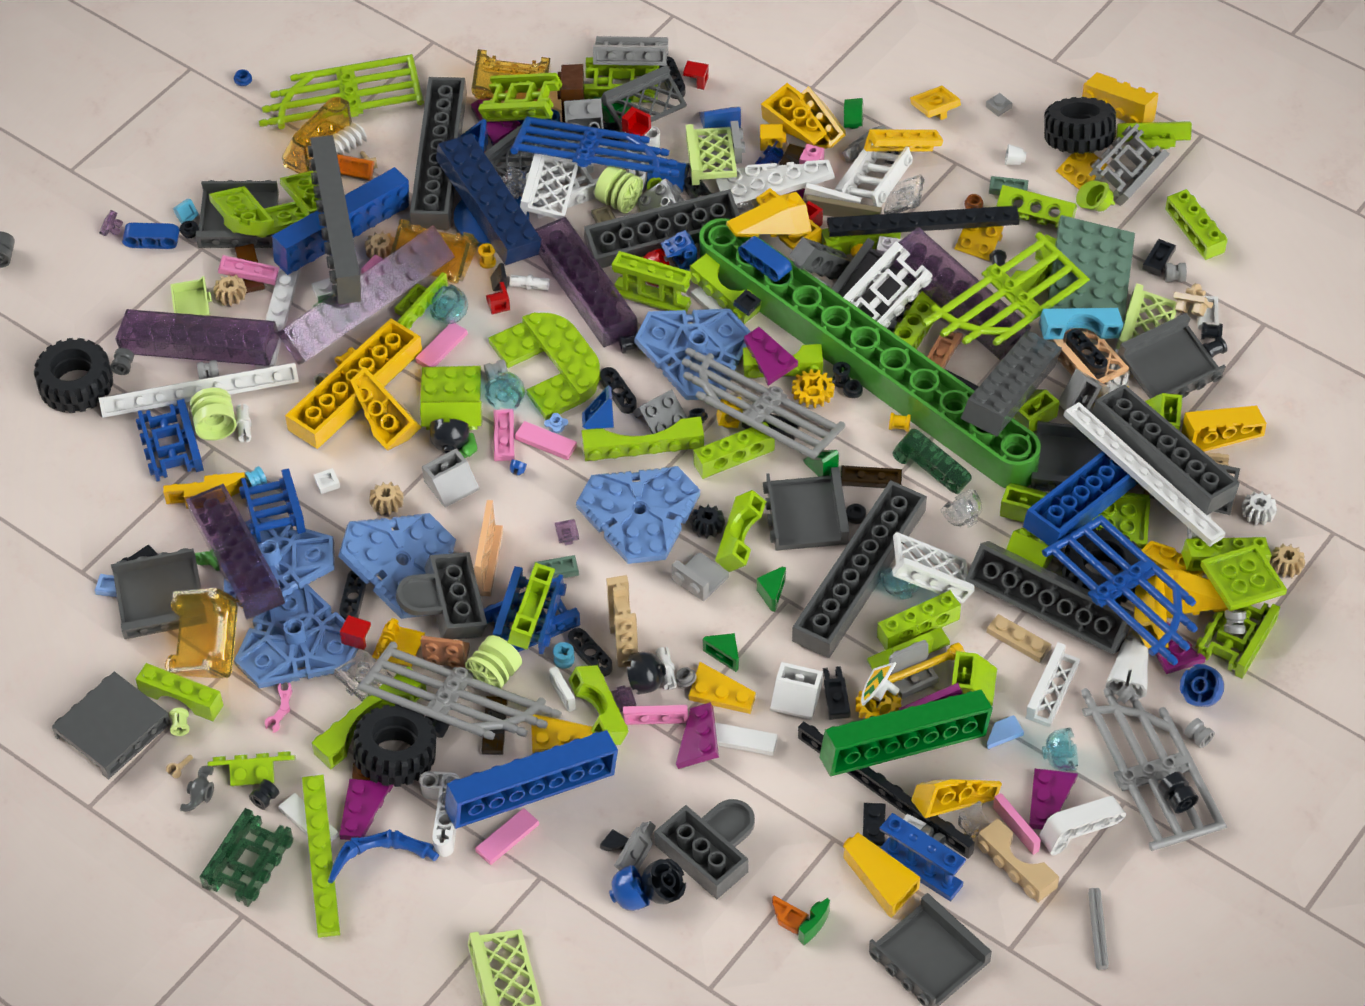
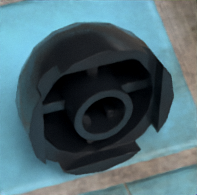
M437 419L430 423V440L443 453L447 454L456 448L459 450L468 442L469 427L466 422L457 419L443 422V419Z
M651 652L631 653L628 661L632 660L631 666L627 667L631 688L633 690L637 689L638 692L636 694L638 695L657 690L666 675L665 665Z
M667 858L654 861L643 872L641 878L642 890L648 899L658 904H668L679 900L684 895L686 889V882L683 883L682 877L684 872L679 864L672 859Z

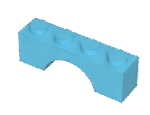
M1118 308L1043 309L1039 320V326L1044 339H1063L1064 334L1073 328L1088 329L1094 332L1100 339H1114L1120 337L1124 325Z

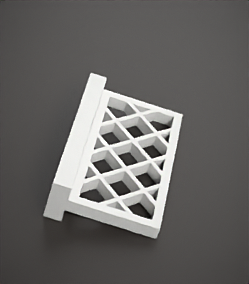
M534 154L520 204L524 214L526 215L528 211L564 220L578 170L577 163L558 157ZM544 162L553 163L555 166L548 168ZM567 166L574 169L566 173L563 168ZM559 170L562 175L555 177L552 172ZM547 174L551 179L544 181L541 176ZM566 179L569 184L563 186L559 181ZM555 183L558 188L551 190L548 185ZM544 188L547 193L540 195L537 190ZM562 192L565 198L559 200L556 194ZM552 197L555 202L548 204L545 199ZM540 201L543 204V207H536L532 205L533 203ZM559 206L562 213L553 211L552 208Z
M898 532L893 535L896 566L892 570L894 577L938 594L951 590L956 599L961 603H964L975 591L974 585L965 581L968 574L966 559ZM901 542L905 543L908 549H906ZM919 549H921L926 555L924 556V555L919 551ZM911 551L918 558L917 560L912 556ZM929 558L935 564V566H933L927 559ZM954 563L959 564L960 569H958V568L954 565ZM945 565H947L949 569L953 572L952 574L948 571Z

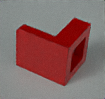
M687 60L683 76L697 78V89L704 90L709 78V64Z
M631 107L622 117V131L626 133L644 136L651 129L650 114L635 107Z
M808 201L806 207L809 219L821 227L823 225V209Z
M499 282L500 292L486 295L492 315L510 310L509 296L504 282Z
M348 615L340 630L341 643L365 650V637L371 627V622Z

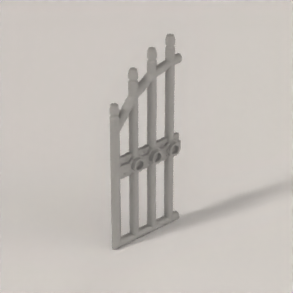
M687 348L685 351L688 356L702 362L700 366L692 363L689 359L684 358L682 360V364L685 367L699 373V377L693 376L689 372L683 374L686 380L692 381L693 384L704 390L705 393L700 391L696 393V397L699 400L705 401V403L812 459H815L845 428L844 422L840 421L838 424H835L787 399L788 395L784 394L781 388L777 386L766 388L713 360L714 355L712 353H708L705 356L692 348ZM708 367L727 375L762 395L758 396L708 370ZM708 379L722 385L723 387L743 396L744 398L754 403L750 405L749 403L710 384L708 382ZM718 397L745 410V412L741 413L735 410L734 408L722 403ZM782 404L794 410L795 412L817 422L818 424L830 429L831 431L828 433L827 431L782 409L781 407H779V405ZM773 412L823 439L819 441L770 414ZM766 421L815 448L812 450L762 424V422Z
M390 642L357 687L358 690L475 735L484 736V738L490 740L494 739L495 733L489 730L504 729L526 737L528 730L516 725L522 722L546 729L548 722L533 716L536 712L551 715V717L558 719L562 715V712L546 706L544 698H539L535 702L474 679L473 674L463 667H454L451 670L396 649L398 646L395 642ZM392 656L447 678L442 682L389 662L388 659ZM384 668L439 690L436 694L380 674L379 671ZM375 680L430 702L426 707L370 684ZM469 685L528 709L521 712L468 692L465 688ZM460 697L508 715L510 718L502 720L459 704L456 701ZM450 710H454L482 722L468 723L447 714Z
M1109 687L1104 689V695L1109 705L1097 706L1093 697H1091L1090 691L1087 688L1082 689V696L1088 708L1082 709L1083 715L1085 717L1093 716L1119 771L1114 772L1117 784L1122 791H1130L1154 840L1149 842L1151 851L1227 828L1165 707L1159 709L1162 720L1146 712L1135 693L1129 699L1134 708L1121 706ZM1114 713L1139 765L1127 767L1101 714ZM1124 715L1140 719L1159 759L1147 761ZM1152 724L1170 733L1179 753L1167 755ZM1189 771L1215 823L1203 826L1196 810L1192 807L1186 812L1195 829L1183 832L1167 799H1165L1158 788V781L1174 772L1185 773ZM1145 784L1150 785L1174 835L1162 838L1137 787Z

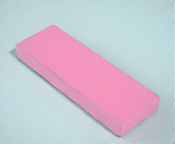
M225 255L222 256L218 268V273L237 275L239 278L275 285L279 272V267Z
M451 322L415 358L416 363L423 367H436L468 335L467 330Z
M513 409L493 410L494 461L515 460Z
M526 421L523 422L515 434V440L566 460L570 458L577 447L576 441Z
M687 705L623 706V720L627 725L687 723L688 719Z
M1003 794L996 795L994 797L993 809L1032 855L1039 852L1041 842L1039 836Z
M523 808L479 844L475 850L487 863L492 865L539 825V821Z

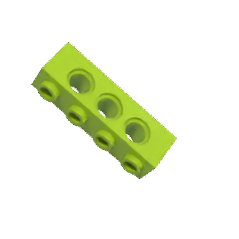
M1002 185L996 207L1013 206L1016 200H1021L1023 204L1017 208L1020 219L1029 221V218L1037 220L1036 223L1041 225L1050 223L1055 225L1057 229L1061 215L1074 218L1077 210L1076 203ZM1034 205L1041 206L1039 212L1034 213L1031 211ZM1054 209L1060 211L1057 217H1051L1049 215L1050 212Z
M922 290L919 296L912 302L911 308L905 311L901 323L898 322L896 324L894 334L917 349L934 324L932 322L931 325L924 327L922 322L934 313L930 310L934 304H937L940 308L943 307V298Z
M751 427L693 450L694 466L702 479L775 451V439Z
M951 590L878 622L877 638L884 649L887 650L936 628H942L960 620L961 604Z

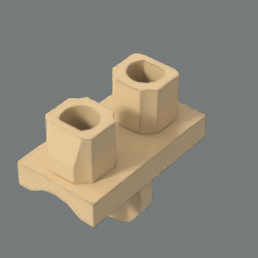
M1195 283L1191 288H1187V294L1174 292L1173 298L1177 300L1175 310L1179 313H1187L1189 306L1193 305L1191 313L1203 317L1207 308L1212 309L1213 303L1208 302L1207 298L1203 297L1206 291L1202 290L1200 284Z

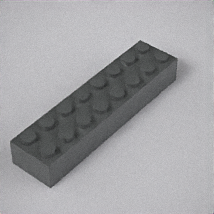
M731 189L584 226V239L594 269L597 270L612 266L619 251L643 258L650 251L659 248L663 249L661 246L662 242L684 230L690 234L694 244L700 243L699 234L706 223L719 218L733 219L739 216V212Z
M1026 331L970 396L961 419L998 436L1053 370L1062 347L1052 341L1039 337L1036 333Z
M1125 384L1096 400L1092 414L1204 514L1209 515L1235 499L1240 482Z
M990 541L980 544L965 579L966 582L1111 654L1119 652L1130 626L1107 604L1103 607L1096 605L1092 598L1088 596L1090 590ZM1121 606L1134 618L1133 611Z

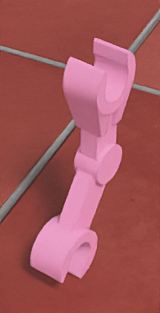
M281 683L278 685L281 699L280 708L274 716L268 717L265 720L266 729L270 724L275 723L272 727L273 733L279 730V722L290 712L289 700L292 695L290 683H288L289 688L286 691L282 690Z

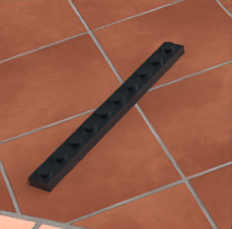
M1017 205L827 218L829 237L1019 225L1020 222Z
M803 721L798 726V739L820 754L824 735L815 726ZM870 767L846 772L905 815L909 814L925 822L926 825L931 826L934 832H940L945 835V843L967 859L974 853L975 842L969 835L961 833L952 823L944 821L938 815L924 818L911 801L912 797L906 794L900 786L889 782L883 774L876 773Z

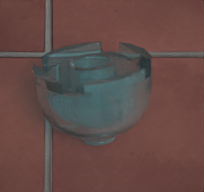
M449 284L450 286L448 287L442 286L436 292L431 302L434 304L433 309L430 308L432 317L444 324L459 322L468 310L467 296L462 290L452 284Z
M497 373L485 385V398L497 410L502 407L513 409L514 411L524 399V383L514 373Z
M891 567L880 573L882 584L888 594L900 596L902 600L911 598L912 594L920 588V586L894 577Z
M1070 727L1053 731L1046 739V746H1042L1043 758L1048 759L1049 764L1059 771L1077 770V746L1071 740L1075 736Z

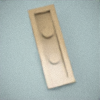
M1000 614L987 627L986 633L1039 663L1051 650L1052 644Z

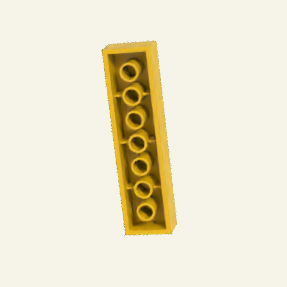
M390 318L285 415L288 431L318 449L362 408L350 380L366 367L385 387L422 352L421 337Z

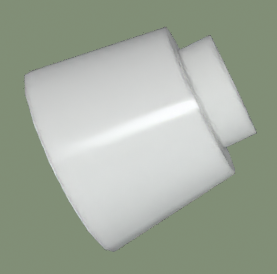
M1008 144L1005 165H1021V163H1025L1026 152L1023 151V148Z

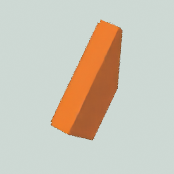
M774 895L772 903L778 925L798 935L800 925L809 919V914Z

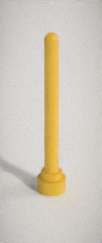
M959 642L950 645L947 652L889 675L888 680L891 683H895L945 661L955 660L956 651L965 652L964 648Z

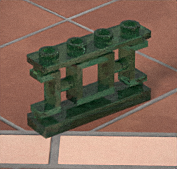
M245 808L199 876L202 888L209 891L213 888V891L218 892L222 884L237 889L235 892L236 901H243L244 905L249 907L252 901H256L263 884L269 881L274 867L280 864L285 850L292 846L294 838L291 828L286 826L284 829V826L279 825L275 833L260 827L262 825L261 816H254L252 810ZM249 831L251 834L258 836L254 842L246 839ZM266 840L275 844L271 851H269V848L262 846ZM245 849L260 855L252 868L237 862ZM227 865L228 868L235 871L232 876L222 873ZM243 875L252 878L248 886L240 881Z

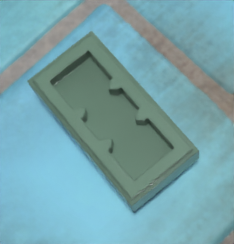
M991 176L989 194L1000 195L1002 185L1027 191L1029 180Z
M575 555L536 562L554 568L553 579L557 578L559 574L563 575V578L579 576Z

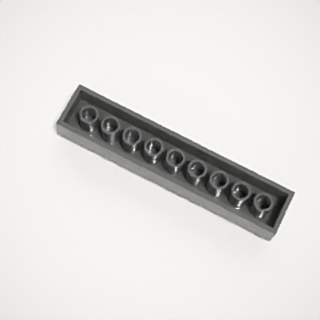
M428 78L410 209L412 229L450 230L455 188L436 160L439 143L461 137L467 96L465 78Z
M333 135L310 138L311 146H307L308 156L312 157V159H308L310 171L314 172L311 173L312 184L316 185L313 187L314 196L319 199L316 200L317 212H321L319 214L320 226H324V228H321L322 239L327 241L324 242L325 254L329 255L326 257L327 266L329 269H332V271H329L330 282L335 284L332 285L333 297H337L338 304L362 302L360 271Z
M891 480L889 481L793 625L792 642L830 658L895 559L893 535L898 532L908 537L910 536L926 511L927 496Z

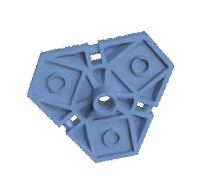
M731 309L693 310L692 314H686L685 310L648 311L634 343L650 358L651 362L658 369H662L663 375L668 378V381L676 387L677 391L686 400H699L696 397V393L698 391L705 393L704 390L683 377L685 372H689L699 377V373L685 367L682 364V360L684 358L689 359L692 363L700 366L702 362L688 356L685 353L686 349L692 348L705 356L708 353H712L714 355L713 360L735 371L742 358L743 347H747L744 342V336L751 331ZM708 367V370L731 381L732 378L711 367ZM708 379L710 384L726 391L727 388Z
M678 466L661 469L655 468L654 470H639L636 473L626 471L625 473L591 475L576 502V508L599 533L604 532L605 540L627 564L660 561L667 559L682 530L681 523H686L700 497V489Z
M430 513L397 516L391 520L381 518L350 521L347 524L338 557L366 584L371 582L375 586L373 591L401 619L420 617L411 615L400 608L396 601L398 585L407 576L426 574L424 567L430 555L453 554L456 539Z
M265 517L257 519V522L263 523L274 519ZM251 519L225 533L226 567H224V600L226 603L259 612L272 605L273 602L275 603L279 599L286 597V595L292 594L293 590L301 589L304 585L310 584L311 581L313 582L317 578L335 570L333 536L306 529L304 533L298 534L297 530H293L292 525L260 531L261 542L257 543L256 536H251L249 523H252Z
M309 585L293 590L292 594L286 595L283 599H279V601L273 602L272 605L257 612L252 621L254 628H249L234 659V663L258 688L300 681L299 678L304 677L311 679L313 677H321V675L326 676L328 674L347 672L352 665L358 648L341 643L340 630L345 619L337 612L332 613L331 606Z

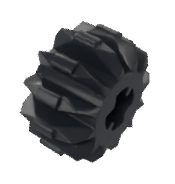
M709 504L706 507L700 505L698 510L694 509L690 518V524L693 532H697L698 537L705 535L707 539L709 535L716 537L717 533H722L725 519L722 510H718L717 506L711 508Z

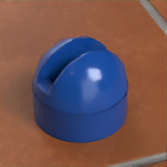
M512 459L510 471L514 474L515 470H518L517 476L524 473L527 464Z

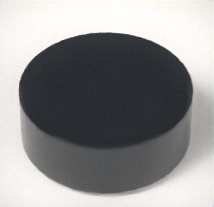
M851 504L846 509L847 520L852 524H860L866 517V509L860 504Z

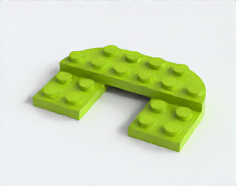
M313 171L281 177L280 185L295 202L263 208L245 186L209 194L210 202L223 216L224 225L233 233L254 235L260 238L278 233L317 211L316 200L319 199L314 196L313 187L316 185L312 184L311 173H314Z
M534 312L523 316L521 323L488 338L489 344L500 359L505 361L507 368L545 352L559 370L560 374L526 389L528 397L545 420H549L553 413L561 414L586 402L597 391V385L600 381L598 357L576 327L562 316L552 313Z

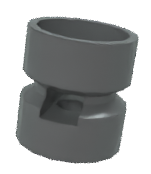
M0 231V268L10 264L15 244L14 237Z

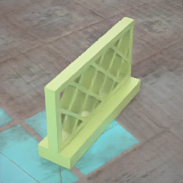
M693 124L686 125V142L692 185H700V180L737 177L730 127L694 129ZM719 134H727L723 138L718 136ZM706 135L707 137L703 139L699 136ZM712 139H714V140H716V141H718V142H716L715 144H713V143H711V142H709V141H711ZM722 144H724V145H726V146H728V147H726L725 149H723V148H721L720 146H721ZM705 145L709 148L705 151L701 147ZM714 150L719 152V154H717L716 156L711 153ZM724 155L729 157V159H727L726 161L721 158ZM705 157H707V158H709V159H711V160H709L708 162H706V161H704V160H702V159H704ZM717 162L721 165L716 167L713 164ZM727 167L732 171H724L723 169ZM707 168L712 170V172L703 173Z
M1136 283L1115 351L1120 348L1121 343L1139 335L1135 328L1141 326L1146 332L1150 330L1146 325L1153 322L1155 327L1160 325L1157 320L1164 318L1168 322L1174 319L1177 311L1175 310L1176 301L1144 291V286ZM1143 299H1149L1153 304L1147 306ZM1166 305L1173 309L1172 311L1165 312L1162 306ZM1157 308L1160 315L1154 316L1150 310ZM1146 312L1149 319L1143 320L1139 314Z
M522 930L479 935V932L470 933L468 948L483 1006H500V1001L503 997L514 1003L512 1006H542ZM516 937L519 942L516 948L505 943L507 939ZM492 941L498 944L493 952L485 947L484 942ZM501 947L512 953L507 960L497 954ZM515 955L524 961L521 968L510 962ZM493 958L503 964L499 971L490 967L489 963ZM506 967L517 972L512 979L502 974ZM520 974L529 980L526 987L515 982ZM498 978L508 983L504 991L495 986ZM511 986L522 992L517 999L507 993ZM527 994L534 999L535 1004L526 1005L521 1002V999Z

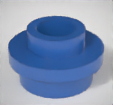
M245 69L238 70L235 73L234 82L238 86H247L252 82V75Z

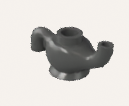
M202 766L198 771V778L189 782L187 793L190 794V803L181 804L180 811H191L201 802L205 801L208 803L211 800L214 792V783H209L207 777L213 774V767Z

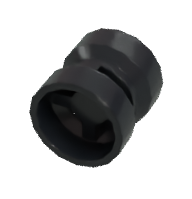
M263 779L259 784V788L250 793L249 798L254 805L265 810L269 806L270 800L275 799L279 795V790L272 782Z

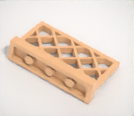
M1086 329V332H1083L1087 338L1095 339L1098 342L1095 345L1096 348L1109 354V358L1106 357L1108 364L1105 376L1097 379L1067 346L1066 339H1045L1062 347L1058 360L1071 375H1073L1077 368L1104 384L1129 371V367L1107 342ZM1116 364L1119 365L1121 368L1118 370L1109 369V365Z
M487 500L474 565L480 596L489 597L492 594L503 534V525L495 524L493 500Z

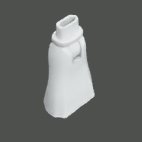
M1135 630L1130 631L1129 636L1126 637V640L1121 645L1116 662L1106 682V688L1109 687L1113 694H1117L1124 684L1127 687L1131 684L1133 685L1132 688L1136 691L1135 694L1141 699L1147 695L1149 652Z

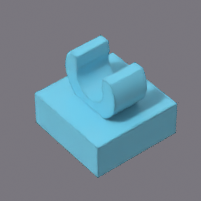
M188 198L173 208L181 224L185 221H192L199 216L192 200Z

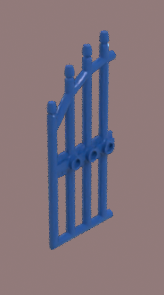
M528 116L525 117L510 150L512 154L523 151L571 159L572 162L577 163L580 167H587L591 163L648 172L652 173L654 178H658L660 175L679 177L680 173L676 169L660 167V165L677 167V161L657 157L659 154L661 156H669L670 150L646 145V143L650 142V138L647 136ZM530 124H531V125H537V126H543V127H549V128H555V129H561V130H567V131H573V132H579V133H584V134H583V135H580V134H574V133H568V132H562V131H556V130H550V129L532 127V126H530ZM526 133L535 134V135H541V136H547V137H553V138H559V139H565V140H571V141H577V142H580V143L578 144V143H572V142H566V141H560V140H554V139H548V138L530 136V135H526ZM602 137H609V138L621 139V140H626V141H628V142H622V141L604 139V138H602ZM522 142L532 143V144H538V145H544V146H550V147H556V148H562V149H568V150H574V151H576V152H569V151H563V150H557V149H551V148H545V147L527 145V144H522ZM599 145L642 152L646 155L599 147ZM595 154L652 163V165L598 157Z
M1102 515L1098 516L1042 550V554L1045 557L1053 554L1091 590L1088 592V596L1092 598L1096 605L1103 607L1107 604L1152 646L1148 649L1151 656L1159 653L1170 664L1176 665L1178 659L1171 654L1165 645L1172 639L1183 650L1188 651L1190 649L1189 643L1183 640L1177 633V629L1181 622L1193 633L1198 630L1196 624L1191 622L1182 612V599L1190 606L1196 604L1195 599ZM1101 525L1140 561L1131 566L1092 530ZM1083 535L1087 536L1124 571L1115 576L1076 539ZM1069 544L1108 581L1097 585L1060 549ZM1156 575L1173 590V604L1147 579ZM1140 585L1173 615L1170 626L1135 595L1131 589ZM1124 595L1165 634L1157 640L1123 609L1115 599Z

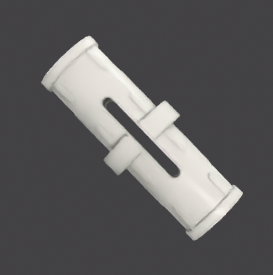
M511 274L510 287H522L527 290H549V278Z
M241 404L236 406V427L238 428V439L244 443V436H246V442L251 440L250 427L252 424L249 418L248 405L243 404L242 411Z
M660 647L656 650V655L666 668L663 686L664 689L671 690L677 687L674 676L675 666L671 662L669 648L665 647L664 650V647Z

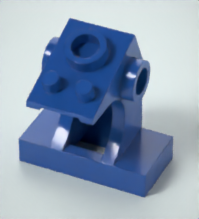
M686 230L661 243L666 257H671L677 268L689 271L690 266L697 261V248ZM685 259V261L681 264L679 260Z

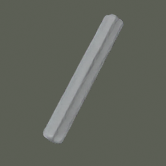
M1090 888L1088 896L1095 963L1098 970H1106L1109 963L1101 890L1099 888Z

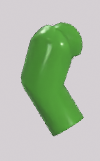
M469 433L468 442L458 450L464 458L472 456L477 451L478 447L473 433Z
M212 552L195 553L198 565H211L216 571H220L224 567V563Z

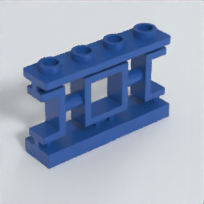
M185 399L176 400L177 406L169 405L170 413L152 417L150 410H147L145 414H142V410L138 411L139 418L136 419L138 431L143 430L140 438L142 445H147L144 453L146 460H151L148 468L150 475H155L156 482L160 481V476L168 477L166 469L185 464L188 472L191 471V468H195L196 472L204 471ZM177 414H180L184 428L183 430H180L179 423L168 425L171 423L178 422L176 416ZM146 422H149L150 429L159 426L161 427L151 430L153 436L151 438H149L148 432L145 425ZM173 435L178 436V443L159 446L158 439ZM184 444L189 445L192 456L191 460L188 459L187 453L177 455L178 453L186 452ZM153 452H157L158 458L169 456V458L159 460L161 467L157 468Z

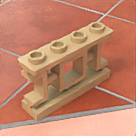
M623 575L606 578L608 621L610 634L615 633L618 667H630L632 660L628 661L631 653L638 652L636 613H631L628 577Z

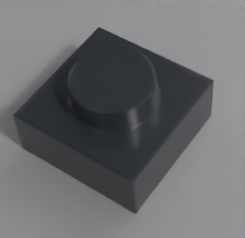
M746 289L734 300L733 306L749 316L761 305V299Z

